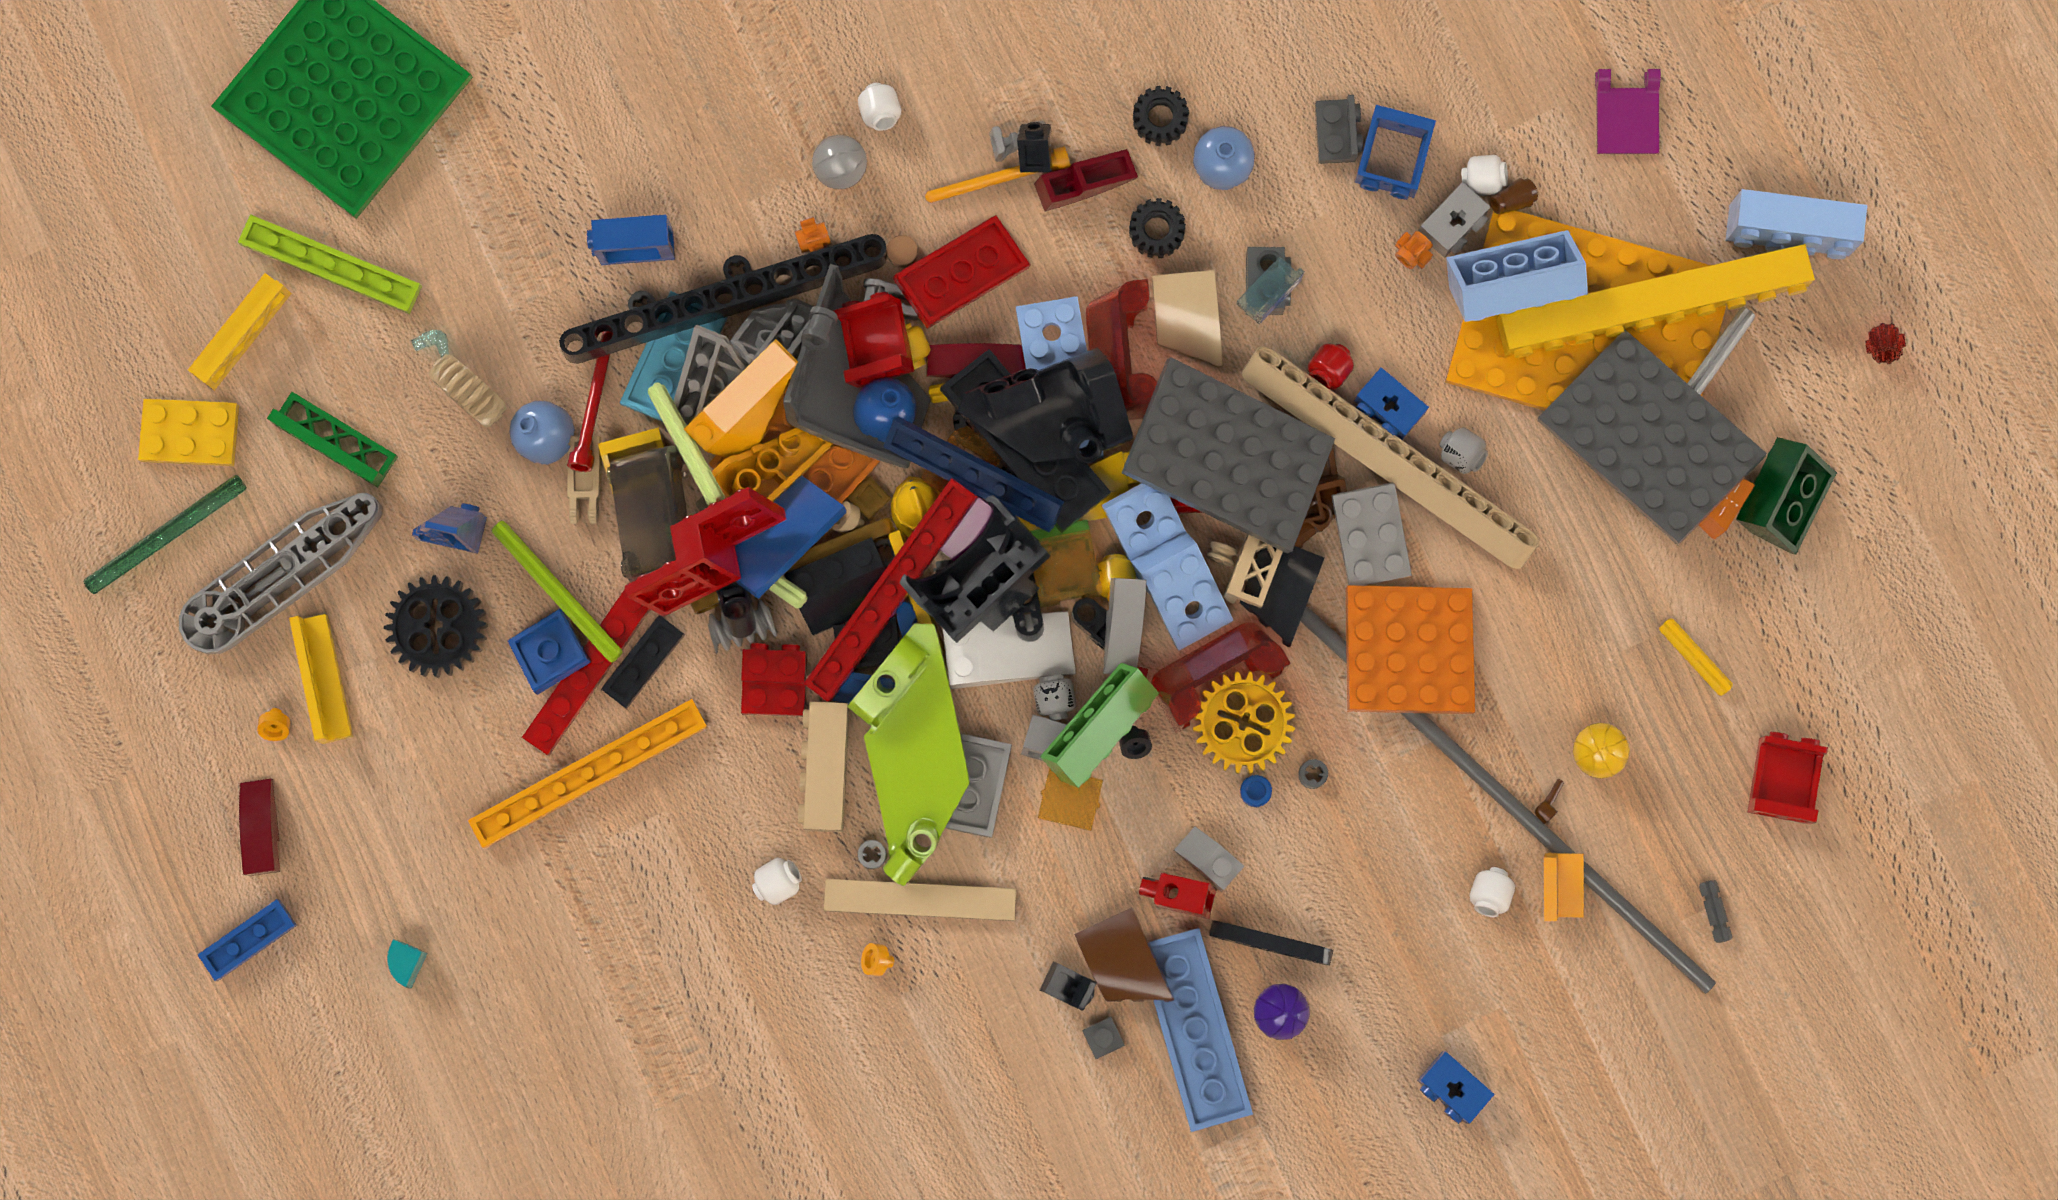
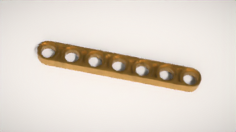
M881 519L810 548L784 574L871 537L876 542L889 538V534L895 532L891 519ZM716 591L691 603L694 614H701L720 607Z

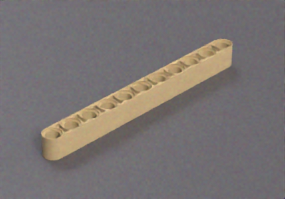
M1260 346L1256 349L1242 371V376L1246 382L1307 425L1335 438V445L1388 482L1395 483V487L1506 565L1515 569H1520L1524 566L1539 545L1538 537L1531 530L1400 438L1389 433L1380 424L1274 350L1265 346Z

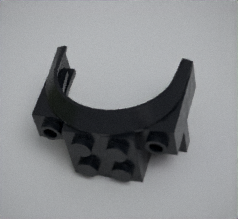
M994 495L985 499L992 510L986 528L959 558L929 577L914 579L904 574L900 580L902 587L915 602L930 614L956 643L980 621L993 632L1040 589L1029 576L1051 557L1024 523Z

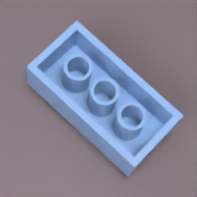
M1741 189L1729 205L1725 241L1734 242L1735 246L1744 248L1752 247L1753 244L1762 245L1769 251L1806 244L1808 255H1814L1817 252L1825 253L1831 259H1845L1846 256L1849 257L1864 242L1867 205Z
M1568 230L1446 257L1449 289L1465 322L1479 321L1485 317L1499 314H1510L1516 310L1530 307H1541L1556 301L1572 300L1578 296L1588 294L1586 262Z

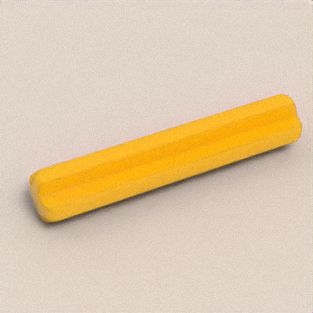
M1673 618L1667 619L1659 627V631L1719 696L1725 695L1732 689L1733 683Z

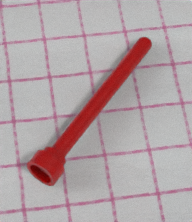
M609 331L602 332L600 341H609L613 333ZM610 354L596 358L578 447H574V450L569 454L567 466L578 472H591L593 468L594 457L590 447Z

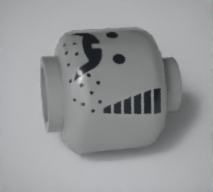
M1464 427L1454 432L1448 431L1440 442V447L1443 448L1441 452L1442 461L1462 474H1467L1471 471L1477 472L1488 456L1486 442Z
M1063 674L1039 678L1040 683L1036 684L1033 688L1037 713L1042 716L1048 715L1049 719L1053 721L1068 718L1067 712L1074 710L1077 706L1073 682L1070 679H1064Z

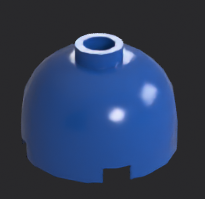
M889 377L874 379L865 384L856 396L853 407L855 423L866 436L871 435L878 438L877 441L885 442L892 422L897 417L912 424L914 423L917 410L915 396L909 387L898 379Z

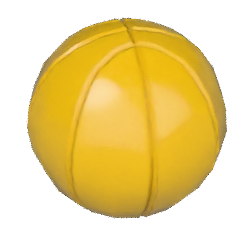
M1608 723L1590 724V726L1580 731L1575 739L1573 746L1574 760L1581 771L1590 777L1599 779L1613 777L1623 770L1629 759L1630 748L1626 736L1620 729Z

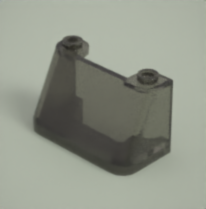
M676 446L660 447L612 460L607 468V479L612 485L623 557L621 572L630 582L635 581L641 575L649 574L661 568L667 562L676 560L670 526L682 521L687 516L682 479L688 478L687 471H682V467L686 463Z

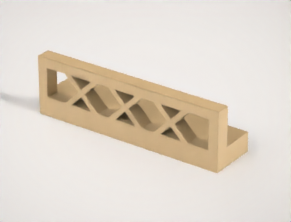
M1247 534L1223 599L1233 604L1238 599L1261 608L1283 551L1277 548L1274 551L1273 547L1265 542L1258 546L1260 540ZM1267 548L1272 562L1269 566L1259 569L1253 557L1255 552ZM1251 565L1254 572L1247 574ZM1267 572L1266 578L1264 580L1261 574ZM1257 577L1261 586L1258 598L1241 592L1245 580Z

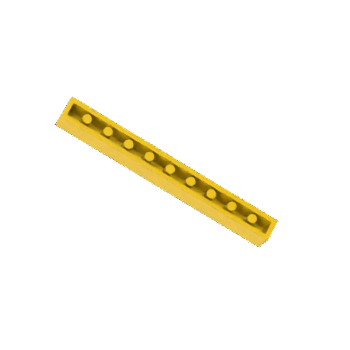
M1806 244L1596 291L1578 296L1572 300H1561L1547 303L1541 307H1530L1516 310L1510 314H1500L1496 322L1505 356L1514 354L1515 358H1521L1533 354V350L1545 347V351L1562 348L1564 342L1575 340L1576 344H1583L1594 340L1595 335L1605 333L1606 337H1614L1624 333V329L1636 326L1637 330H1644L1655 326V322L1665 319L1667 323H1675L1684 320L1687 314L1697 312V316L1700 317L1716 312L1715 308L1727 306L1728 310L1743 307L1746 305V301L1758 299V303L1771 301L1777 298L1776 294L1788 292L1789 296L1798 295L1806 292L1807 287L1815 278Z

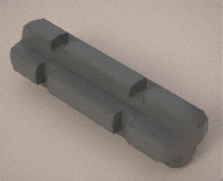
M1710 880L1701 883L1699 888L1702 897L1705 896L1706 899L1703 902L1710 926L1714 928L1712 931L1714 941L1722 943L1731 940L1733 936L1730 926L1727 927L1726 925L1728 918L1722 897H1718L1720 890L1717 881Z

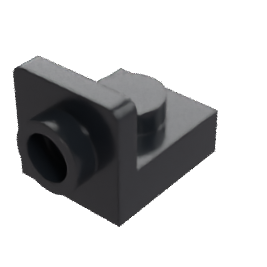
M1030 122L1020 126L1017 138L1020 173L1051 172V124Z

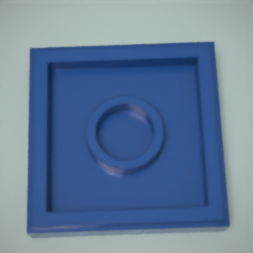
M561 608L507 640L533 692L537 695L591 663L567 615Z

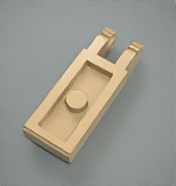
M580 436L570 437L568 458L574 447H578ZM600 436L592 437L590 450H592L594 463L591 472H578L568 467L567 498L569 499L570 524H577L580 518L578 499H589L590 524H597L598 499H600L601 455L598 443H601Z

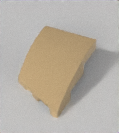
M1215 270L1152 276L1157 345L1170 350L1174 349L1191 358L1195 357L1206 361L1215 367H1222Z

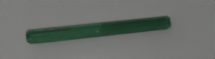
M234 475L85 578L83 581L85 587L92 594L98 593L244 492L247 488L245 483L238 475Z

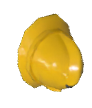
M908 476L899 484L891 501V517L897 529L905 533L909 538L942 492L940 488L926 478Z

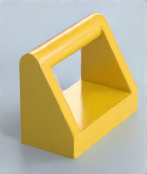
M659 427L598 443L613 496L674 480L665 442ZM658 447L663 470L619 482L616 481L611 459Z

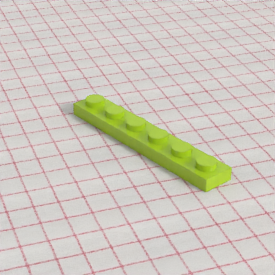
M251 214L238 240L241 246L408 314L411 313L422 288V285L418 282Z

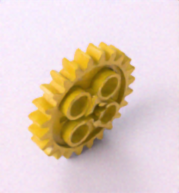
M1250 671L1246 680H1242L1239 672L1235 673L1234 681H1230L1226 675H1223L1222 686L1213 681L1211 686L1214 692L1210 693L1206 690L1202 692L1207 702L1197 701L1196 706L1202 710V713L1193 714L1192 717L1201 722L1200 725L1192 729L1193 732L1202 733V736L1196 740V744L1206 743L1207 747L1202 753L1203 756L1212 752L1215 755L1212 764H1216L1221 759L1224 761L1223 771H1226L1230 764L1235 765L1236 774H1239L1242 766H1246L1247 772L1252 774L1253 767L1256 764L1261 771H1264V761L1268 760L1271 764L1275 765L1277 761L1274 753L1284 756L1286 752L1281 744L1292 743V740L1285 735L1295 731V727L1287 724V721L1295 718V714L1286 713L1285 711L1292 703H1282L1280 699L1285 694V691L1275 693L1273 691L1276 685L1275 681L1268 686L1264 685L1265 675H1261L1257 682L1253 681V674ZM1233 694L1239 695L1244 702L1243 708L1240 710L1230 709L1226 702L1228 696ZM1264 706L1271 709L1273 719L1270 722L1264 723L1258 720L1256 710L1259 707ZM1221 710L1237 719H1241L1243 715L1248 716L1249 724L1269 730L1270 735H1264L1251 727H1246L1244 731L1240 730L1237 721L1223 718L1217 712ZM1221 723L1227 724L1232 730L1231 737L1225 740L1219 739L1214 732L1215 726ZM1253 735L1259 738L1261 748L1258 751L1251 752L1245 748L1244 739L1247 736Z

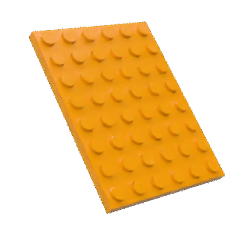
M1516 210L1500 214L1492 212L1482 248H1491L1568 230L1586 262L1588 293L1710 266ZM1726 306L1715 308L1716 312L1706 316L1698 317L1696 312L1685 315L1686 318L1679 322L1667 323L1665 319L1655 322V326L1648 329L1637 330L1635 326L1624 330L1629 332L1682 380L1688 383L1717 342ZM1499 315L1485 317L1479 321L1465 322L1462 319L1445 383L1545 411L1618 336L1606 337L1604 333L1595 335L1594 340L1587 343L1576 344L1575 340L1564 342V346L1556 350L1545 351V347L1534 349L1533 354L1529 356L1515 358L1514 354L1505 356L1496 322Z

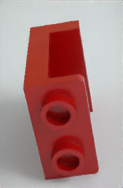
M878 292L872 294L869 300L863 302L848 301L842 304V308L833 310L841 322L850 369L843 371L845 383L859 388L874 379L893 378L915 371L900 299L888 294V292Z
M1770 732L1769 736L1759 738L1747 813L1809 825L1817 823L1819 810L1815 809L1823 757L1828 753V747L1820 746V740L1812 738H1801L1800 742L1788 740L1789 735L1781 732Z

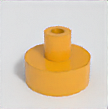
M272 708L270 711L260 715L257 732L265 740L281 741L288 737L291 721L287 715L282 713L281 709Z
M869 943L864 948L861 956V967L866 975L882 976L887 968L894 966L895 962L894 957L889 955L887 947L882 944Z

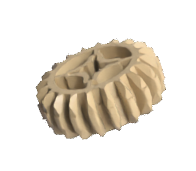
M445 354L434 363L433 368L428 372L430 379L484 427H491L494 422H497L503 416L502 414L507 409L504 401L452 355Z

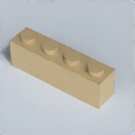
M810 702L809 710L804 709L803 728L808 729V741H802L801 760H807L806 773H800L799 788L800 792H805L804 804H799L798 823H803L805 831L843 832L849 727L848 703Z

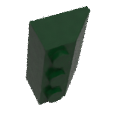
M1777 437L1772 449L1768 452L1758 476L1754 480L1753 484L1755 486L1742 505L1736 520L1750 533L1796 555L1837 472L1807 444Z

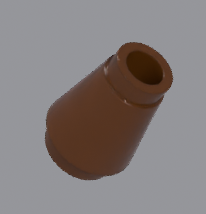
M1518 178L1503 190L1490 197V206L1496 214L1529 208L1533 205V202L1538 200L1537 188L1532 180Z

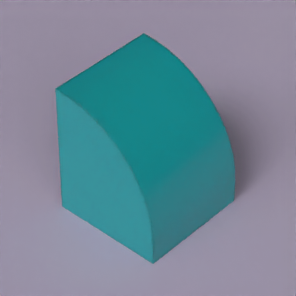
M393 939L387 955L391 975L402 986L412 988L428 953L400 940Z

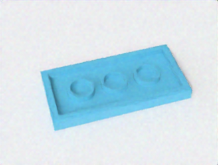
M670 291L668 297L675 296L678 294ZM692 303L688 306L687 311L692 314L698 313L702 310L703 306L699 303ZM668 312L662 313L657 321L667 323L672 319L673 315ZM728 317L700 326L721 334ZM694 328L646 343L621 398V405L663 422L648 395V388L652 387L654 383L659 382L666 387L674 401Z

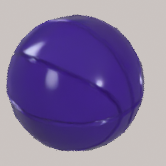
M1285 983L1274 984L1264 989L1259 994L1254 1005V1020L1258 1028L1266 1036L1276 1040H1288L1299 1035L1305 1029L1310 1017V1006L1305 995L1295 986Z

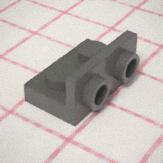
M1354 94L1348 95L1347 99L1315 101L1318 164L1355 162L1358 152L1363 151L1362 133L1357 134L1356 122H1361L1360 103L1355 104Z

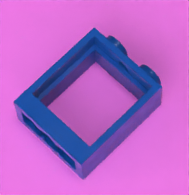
M1376 105L1354 183L1361 184L1360 187L1368 191L1377 192L1381 189L1391 192L1390 195L1398 199L1415 198L1436 120ZM1378 127L1422 138L1410 184L1366 172Z
M666 214L591 220L592 230H587L588 249L592 251V256H596L601 265L675 260L674 232Z

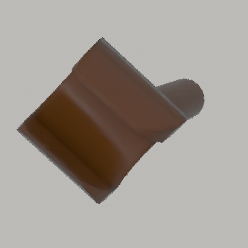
M1557 779L1549 795L1535 809V815L1544 824L1550 821L1558 812L1551 804L1555 801L1564 785V782L1560 779Z

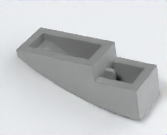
M1110 578L1109 610L1106 611L1103 674H1111L1120 663L1137 668L1144 619L1146 580Z

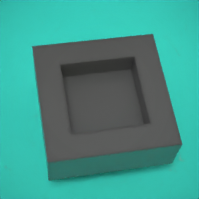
M1112 1017L1082 1030L1095 1059L1125 1046Z

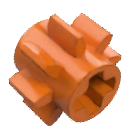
M814 217L800 221L802 229L795 231V235L802 254L824 249V246L831 244L824 222L816 224Z
M1415 231L1412 236L1405 232L1395 244V247L1399 249L1395 253L1396 258L1408 269L1412 270L1416 265L1423 269L1432 259L1433 254L1429 250L1433 247V244L1419 231Z

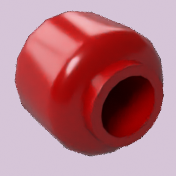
M1323 344L1308 362L1307 369L1309 375L1328 389H1338L1354 369V362L1350 356V351L1341 344Z

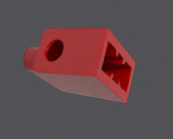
M1161 873L1159 880L1143 877L1139 895L1154 898V904L1160 908L1210 920L1217 889L1207 882ZM1173 888L1178 889L1177 896L1170 898V891Z

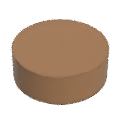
M898 235L892 238L887 245L889 261L894 266L900 268L912 265L918 256L916 242L906 235Z

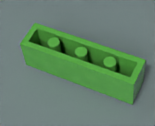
M1120 663L1043 752L1040 758L1062 782L1079 788L1081 784L1091 777L1093 770L1099 763L1110 755L1112 748L1122 736L1129 733L1132 725L1140 715L1151 707L1152 701L1158 696L1159 692L1138 668Z

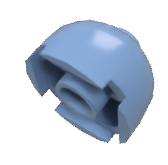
M1220 126L1210 129L1199 139L1194 149L1193 165L1204 184L1214 189L1229 190L1233 189L1234 186L1244 183L1249 178L1254 167L1255 153L1251 141L1244 132L1234 127Z
M533 401L523 405L514 414L510 423L509 433L513 447L522 457L534 463L548 465L558 461L568 452L570 448L568 443L571 435L574 436L575 429L573 420L565 409L548 401Z

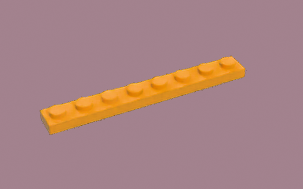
M690 699L469 819L468 822L481 847L485 849L703 731L708 726L694 700Z

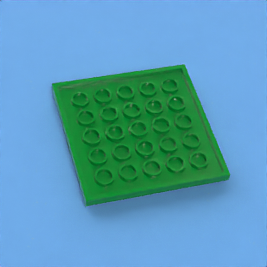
M299 0L211 107L348 214L357 219L471 81L473 76L375 0Z

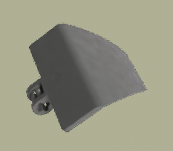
M830 264L817 304L810 310L808 328L803 330L801 336L802 348L797 359L798 364L792 374L783 403L787 422L800 430L848 450L906 469L910 466L911 461L884 448L885 442L877 441L878 438L871 435L866 436L855 423L853 407L856 396L863 387L857 388L845 383L843 371L850 369L841 322L837 314L833 312V310L842 308L843 303L851 300L844 292L839 267ZM909 373L893 377L907 385L914 394L917 410L913 424L922 428L931 402L930 397Z

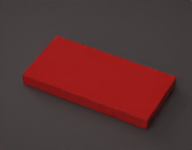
M997 215L896 273L893 276V280L922 323L929 329L1029 269L1030 263Z

